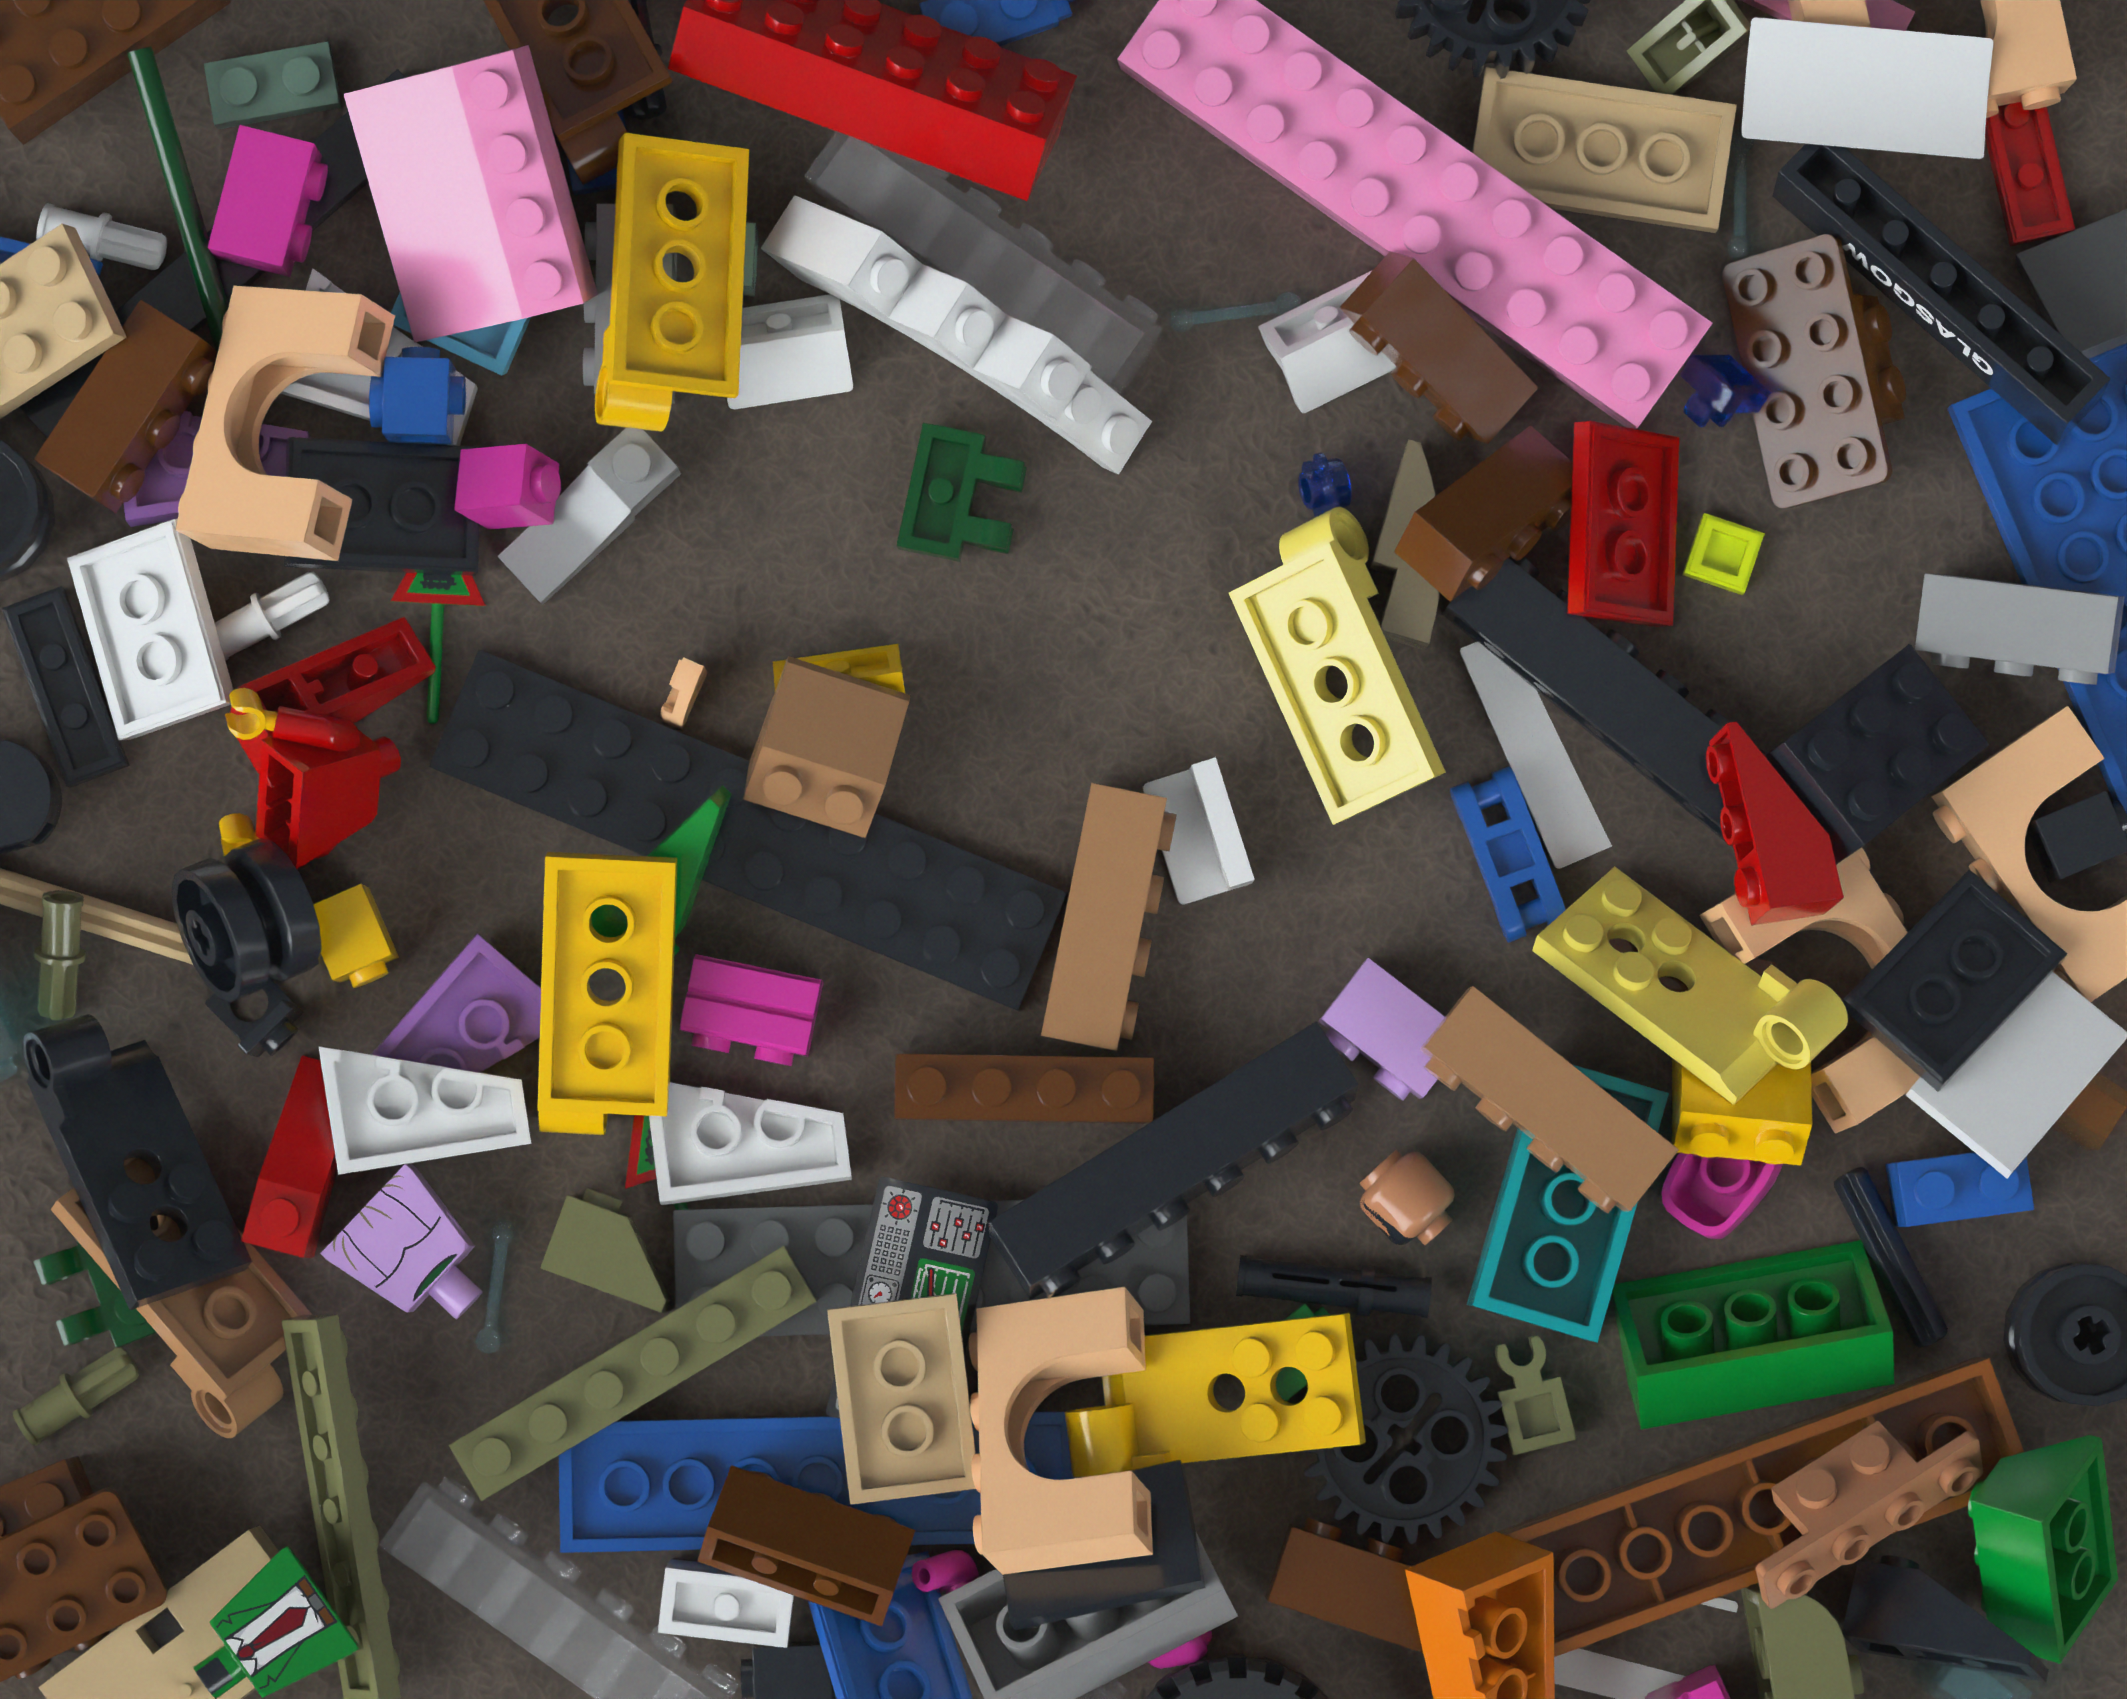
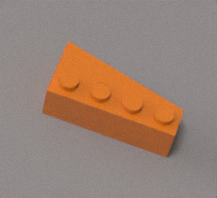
M1495 1531L1405 1569L1433 1699H1555L1553 1552Z

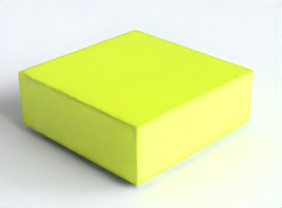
M1704 513L1682 575L1743 595L1765 533Z

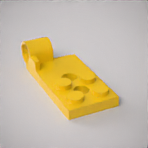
M624 133L619 139L610 325L604 331L602 365L596 385L595 418L597 424L662 432L669 419L673 391L736 398L739 395L749 149ZM674 191H680L689 195L696 204V218L683 221L672 216L666 206V195ZM675 252L686 256L694 268L693 280L677 282L671 279L663 268L664 255Z
M547 852L544 876L538 1078L540 1132L605 1135L608 1114L667 1117L671 1062L677 858ZM602 905L617 906L627 917V930L617 937L600 935L592 925V912ZM602 968L613 969L623 977L626 985L625 993L616 1000H602L591 991L589 985L590 976Z
M1350 1313L1144 1335L1146 1370L1102 1376L1105 1405L1065 1412L1073 1477H1089L1132 1471L1176 1460H1181L1182 1463L1361 1445L1366 1442ZM1285 1367H1294L1300 1370L1307 1379L1308 1391L1300 1403H1289L1282 1399L1277 1392L1276 1379L1279 1372ZM1222 1374L1236 1376L1244 1386L1245 1398L1237 1410L1223 1408L1214 1397V1384Z

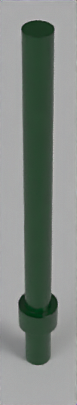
M152 47L142 48L129 52L127 55L215 350L218 351L222 337L223 317L229 307L214 255L208 249L209 237Z

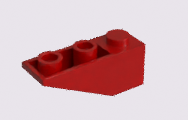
M1737 722L1727 723L1709 741L1710 746H1708L1706 751V765L1711 781L1714 784L1719 783L1724 805L1720 814L1721 831L1725 842L1728 845H1733L1738 866L1735 872L1734 885L1740 905L1747 907L1751 926L1824 915L1844 898L1829 834Z

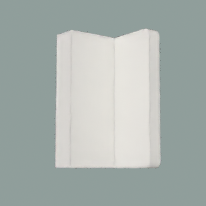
M1372 271L1258 326L1266 347L1283 370L1295 404L1302 413H1307L1393 371L1396 367L1382 351L1376 356L1355 340L1349 332L1354 323L1339 308Z
M829 294L742 308L739 395L736 398H727L729 408L741 409L849 392L853 389L839 298Z
M1216 757L1193 764L1189 770L1148 782L1143 786L1144 794L1167 798L1164 812L1177 814L1170 851L1162 850L1180 904L1185 905L1253 883L1255 879Z
M671 1559L665 1567L658 1633L787 1648L794 1595L700 1562Z

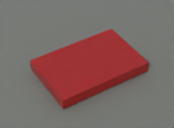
M1595 421L1574 423L1567 614L1653 627L1673 626L1680 437Z

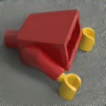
M238 688L230 692L231 706L239 712L247 713L244 715L225 714L228 728L232 734L239 739L248 740L257 737L265 729L273 731V735L261 740L256 832L252 820L247 815L233 813L221 818L219 829L224 856L236 847L264 838L275 842L288 855L297 869L314 858H322L328 855L341 841L374 820L378 813L380 779L398 771L401 766L399 750L391 739L381 736L371 740L358 730L353 722L343 718L283 706L278 707V712L264 710L258 694L251 689Z

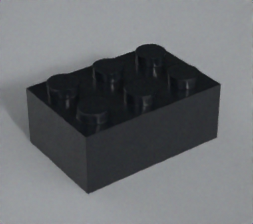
M1908 644L1771 750L1765 757L1829 834L1837 865L1881 833L1985 749L1989 743L1912 645Z

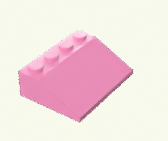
M529 45L344 94L414 343L583 304L598 295Z

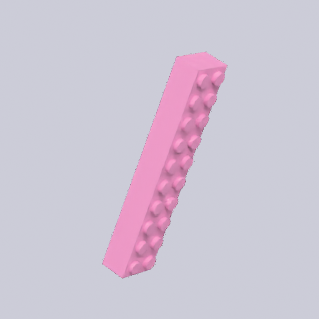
M1159 0L1117 59L1120 69L1383 256H1386L1391 251L1414 258L1472 319L1625 427L1637 429L1713 324L1257 0Z

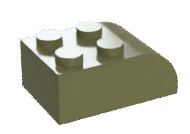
M1759 1583L1741 1589L1759 1699H1855L1854 1695L1864 1693L1859 1659L1856 1654H1848L1842 1631L1834 1617L1825 1607L1814 1599L1803 1595L1797 1599H1788L1779 1606L1770 1609L1762 1600Z

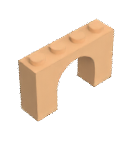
M1788 0L1792 21L1871 28L1865 0ZM1980 0L1985 20L1986 38L1992 39L1994 43L1986 118L1998 114V106L2022 101L2024 110H2032L2060 102V94L2065 93L2077 79L2060 0Z
M233 286L229 307L223 317L222 337L214 370L208 380V395L200 429L193 443V458L185 491L179 501V516L175 530L210 549L338 561L352 499L320 480L267 475L259 455L260 430L264 417L276 397L286 387L302 377L315 373L381 377L395 315L362 294Z
M2066 706L1931 797L1939 807L1933 812V816L1942 832L1952 843L1962 840L1975 859L1969 865L1970 870L2068 953L2064 961L2053 972L2088 1001L2092 1002L2127 978V895L2100 911H2079L2065 907L2052 900L2039 888L2028 869L2025 857L2026 831L2037 808L2050 795L2105 759L2069 706Z
M1862 847L1836 865L1844 898L1824 915L1751 926L1748 909L1740 905L1736 893L1699 915L1715 942L1743 964L1758 957L1796 932L1821 930L1836 934L1849 941L1863 954L1871 969H1873L1908 933L1903 926L1904 917L1899 905L1890 895L1881 891L1869 871L1870 862ZM1867 1031L1863 1038L1851 1048L1811 1072V1093L1814 1101L1836 1134L1858 1125L1908 1093L1920 1076Z
M1126 1287L977 1308V1332L970 1334L969 1352L972 1365L978 1371V1392L971 1395L970 1411L974 1427L979 1431L980 1453L973 1455L971 1464L974 1485L977 1491L981 1493V1515H976L973 1520V1537L979 1554H983L1002 1575L1153 1555L1151 1494L1132 1471L1053 1480L1031 1473L1026 1464L1024 1453V1439L1028 1423L1040 1403L1053 1391L1076 1380L1146 1370L1144 1310Z

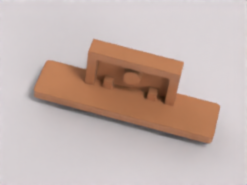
M1876 1421L1773 1486L1771 1490L1774 1503L1803 1536L1757 1565L1756 1573L1762 1600L1770 1609H1773L1788 1599H1797L1803 1596L1814 1586L1816 1581L1841 1565H1849L1858 1561L1871 1546L1896 1530L1901 1531L1911 1527L1927 1510L1949 1496L1954 1497L1966 1492L1975 1483L1976 1479L1983 1474L1979 1440L1971 1431H1966L1917 1463L1879 1421Z

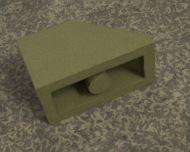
M586 1188L582 1199L567 1195L540 1268L655 1311L666 1312L670 1298L633 1218L619 1213L622 1200Z

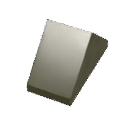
M1685 0L1626 51L1656 93L1674 95L1742 48L1750 34L1751 24L1733 0Z

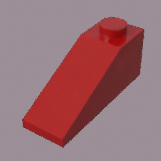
M404 616L245 683L238 688H247L256 692L264 710L278 712V707L283 706L343 718L355 724L434 674L436 666ZM231 707L230 713H234L236 715L247 714L235 710L233 707ZM264 729L260 735L248 740L237 738L257 773H259L261 740L272 736L273 731Z
M302 1055L258 1177L241 1241L302 1258H313L338 1169L321 1060Z

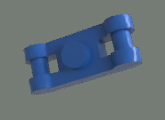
M1507 766L1491 772V780L1472 787L1468 781L1451 787L1450 794L1488 889L1506 941L1510 943L1526 937V929L1545 922L1548 925L1551 924L1566 908L1512 768ZM1502 803L1509 820L1487 827L1481 810ZM1532 880L1537 898L1516 905L1510 888Z

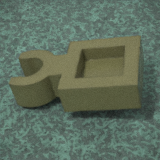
M1538 1335L1528 1337L1532 1355L1530 1360L1524 1365H1515L1510 1360L1509 1351L1505 1343L1498 1344L1495 1348V1358L1499 1368L1512 1377L1514 1385L1512 1388L1496 1391L1497 1398L1503 1405L1500 1409L1504 1425L1508 1428L1507 1437L1513 1455L1576 1440L1561 1377L1556 1376L1542 1380L1540 1369L1545 1363L1546 1349Z

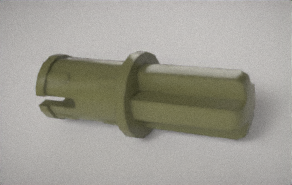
M55 890L46 892L42 896L44 907L41 945L34 950V958L40 962L37 1010L40 1016L51 1018V1020L71 1018L76 1013L79 964L83 963L86 959L85 950L80 948L81 908L84 897L72 891Z
M123 1347L115 1348L73 1376H70L68 1373L59 1376L60 1384L21 1409L18 1408L13 1411L15 1422L30 1444L37 1446L43 1439L79 1416L85 1419L93 1416V1407L138 1379L139 1371L137 1365Z

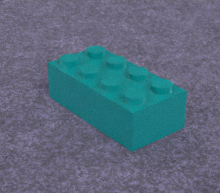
M1573 1065L1658 1133L1669 1093ZM1517 1127L1466 1305L1598 1343L1637 1203L1631 1211L1623 1212L1617 1206H1614L1609 1213H1606L1578 1191L1579 1186L1584 1180L1563 1164L1556 1173L1532 1155L1526 1148L1533 1139Z

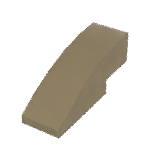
M1408 439L1402 454L1370 569L1394 576L1380 622L1385 638L1426 650L1432 635L1439 601V591L1394 552L1414 512L1435 497L1433 480L1420 442Z

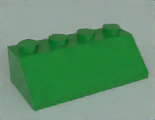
M1861 1240L1614 1284L1611 1296L1628 1387L1641 1430L1894 1384L1893 1330Z

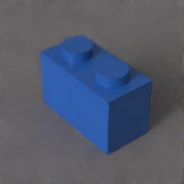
M1975 1152L1885 1164L1893 1222L1896 1227H1911L2034 1210L2027 1156L2008 1179Z

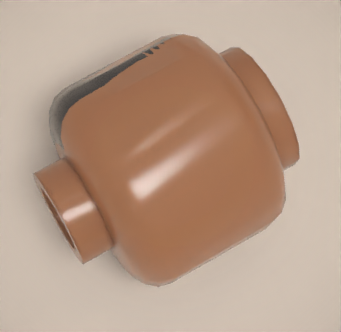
M1396 1149L1359 1183L1366 1190L1361 1196L1360 1207L1387 1238L1396 1245L1407 1244L1417 1237L1425 1246L1453 1220L1445 1210L1453 1202L1455 1196L1454 1189L1427 1158L1419 1152H1410L1402 1156Z

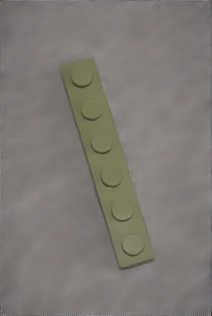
M783 1246L453 1442L449 1447L479 1499L483 1501L817 1302V1299L787 1248Z
M301 1315L282 1320L327 1600L361 1647L354 1654L338 1661L344 1699L401 1698L398 1682L400 1663L398 1655L392 1646L387 1616L389 1596L382 1583L377 1555L379 1535L376 1525L371 1518L366 1488L369 1476L367 1465L361 1456L356 1427L358 1407L350 1390L345 1360L348 1352L347 1341L343 1331L340 1329L338 1315Z

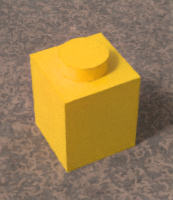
M359 884L313 904L320 927L321 955L333 981L341 983L350 979L353 988H357L380 979L389 973L385 963L399 958L369 887Z

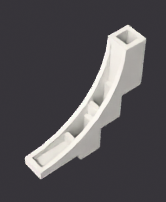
M794 195L761 247L764 252L800 280L879 319L985 383L1037 418L1109 471L1119 475L1152 422L1091 372L1092 365L1054 334L1005 314L969 283L922 264L883 231Z

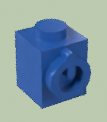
M405 347L402 348L401 357H385L381 377L371 376L369 392L371 427H382V434L388 442L453 444L454 415L465 414V376H456V368L450 359L440 358V350L435 348Z

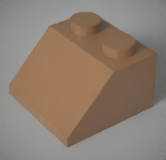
M788 656L750 759L743 799L866 838L887 782L909 705L910 695Z

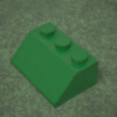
M2093 1435L2001 1458L1986 1480L1979 1481L1974 1486L1968 1502V1515L1973 1519L1976 1538L1974 1560L1976 1565L1980 1567L1983 1589L1981 1595L1982 1611L1986 1612L1987 1620L2031 1651L2035 1656L2058 1664L2062 1662L2118 1581L2102 1438Z

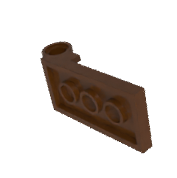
M483 0L510 50L529 45L551 127L582 185L617 168L619 139L624 133H628L617 112L673 82L628 0ZM563 5L579 7L576 18L569 24L553 26L548 23L550 15L558 7Z

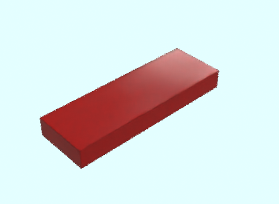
M2022 101L1998 106L1999 113L1986 118L1985 140L2010 246L2062 236L2074 231L2075 226L2047 107L2024 110Z

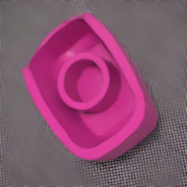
M1678 1153L1663 1184L1662 1202L1667 1212L1686 1227L1706 1238L1723 1239L1761 1202L1775 1183L1783 1164H1767L1762 1161L1723 1157L1706 1158L1694 1154Z

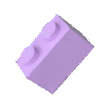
M1367 958L1318 1022L1329 1029L1325 1033L1336 1051L1353 1062L1360 1053L1376 1065L1379 1070L1373 1078L1403 1101L1410 1092L1418 1099L1424 1098L1438 1080L1424 1068L1430 1057L1423 1053L1420 1048L1445 1016L1371 959Z

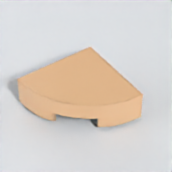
M684 657L682 660L679 659L669 685H672V689L666 703L661 708L660 717H662V722L683 730L708 673L703 665Z

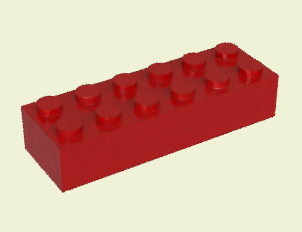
M687 0L682 9L668 69L1025 201H1028L1058 139L1077 79V75L1061 70L1057 65L1048 60L1031 59L1004 49L988 38L972 37L940 25L931 17L912 15L884 5L878 0Z

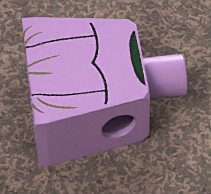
M404 1164L320 1253L329 1262L407 1313L414 1312L430 1295L457 1320L483 1292L456 1267L475 1245L420 1171L412 1164Z

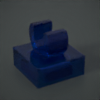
M1692 355L1680 374L1696 390L1687 401L1683 412L1699 427H1705L1709 419L1719 427H1724L1731 420L1734 413H1759L1771 394L1764 385L1731 355Z

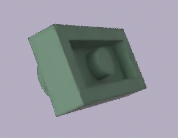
M329 42L204 63L213 122L217 129L342 108L332 48Z

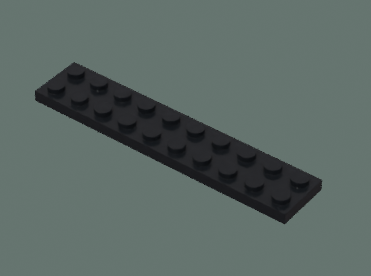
M478 650L431 760L430 768L642 856L650 854L723 785L732 795L702 881L1019 1011L1067 892L876 813L866 838L744 800L743 796L750 761L492 654Z

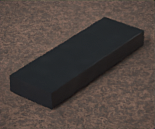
M60 586L1 608L66 786L71 788L130 766L121 740H118L110 710L65 588Z

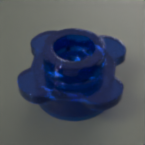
M1320 452L1313 455V462L1311 460L1303 462L1302 472L1298 478L1299 492L1304 505L1308 509L1313 510L1315 517L1335 507L1346 508L1350 505L1352 497L1351 483L1348 472L1339 458L1327 459L1324 453Z

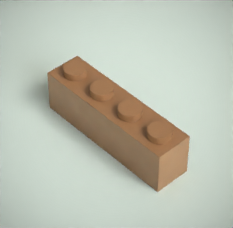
M1091 783L1041 1036L1117 1051L1119 1038L1132 1040L1139 1002L1127 1000L1132 975L1145 976L1152 941L1151 939L1140 937L1144 912L1157 914L1164 877L1152 875L1157 849L1170 851L1177 816L1174 813L1164 812L1167 798Z
M1474 986L1466 990L1420 1048L1423 1053L1430 1057V1060L1424 1066L1429 1073L1453 1091L1461 1083L1481 1098V1101L1475 1108L1484 1117L1505 1132L1513 1123L1533 1139L1526 1148L1532 1155L1556 1173L1563 1164L1584 1180L1579 1186L1578 1191L1606 1213H1609L1614 1206H1617L1623 1212L1631 1211L1679 1150Z

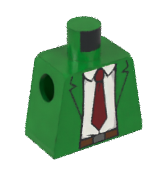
M286 1546L212 1618L209 1623L224 1645L195 1665L193 1669L215 1699L246 1677H248L263 1698L354 1654L361 1647L290 1547Z

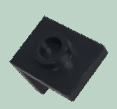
M270 977L268 985L263 988L268 998V1008L266 1013L256 1021L244 1022L238 1019L232 1011L231 1002L220 999L215 993L205 1002L206 1006L241 1040L237 1046L246 1055L259 1057L266 1051L270 1056H273L299 1030L293 1023L304 1012Z

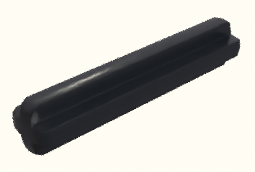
M1859 1167L1839 1176L1834 1181V1188L1914 1344L1921 1348L1941 1340L1946 1336L1948 1328L1868 1171L1863 1167Z

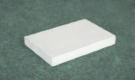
M178 519L164 522L67 558L118 740H131L231 705L229 694L233 691L201 573L191 538L175 530Z
M2053 972L1939 1092L1920 1077L1910 1088L1906 1096L2008 1179L2125 1042L2127 1031Z

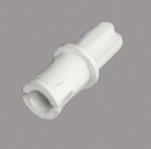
M49 203L45 204L40 214L37 226V240L59 225L65 224L76 228L91 259L101 262L103 258L150 270L158 269L164 261L167 238L162 233L114 222L109 213L103 212L98 218L55 207V205Z
M307 572L262 597L259 593H254L250 596L251 603L215 622L225 661L230 656L269 636L273 640L279 639L281 637L280 630L327 606L330 601L327 589L315 572Z

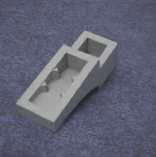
M625 428L587 463L588 466L556 500L554 523L552 525L529 526L498 555L499 559L542 605L636 520L635 516L681 475L677 465L643 429Z

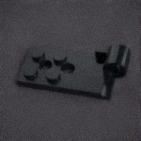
M90 1014L26 1033L23 1039V1055L29 1073L28 1086L129 1310L245 1271L252 1263V1259L244 1242L241 1241V1235L159 1056L152 1052L146 1040L110 1050L109 1042L102 1026ZM130 1158L144 1160L152 1167L155 1181L151 1184H138L132 1181L124 1170V1161ZM156 1215H164L173 1219L179 1226L181 1232L180 1240L167 1242L159 1239L151 1230L150 1218Z

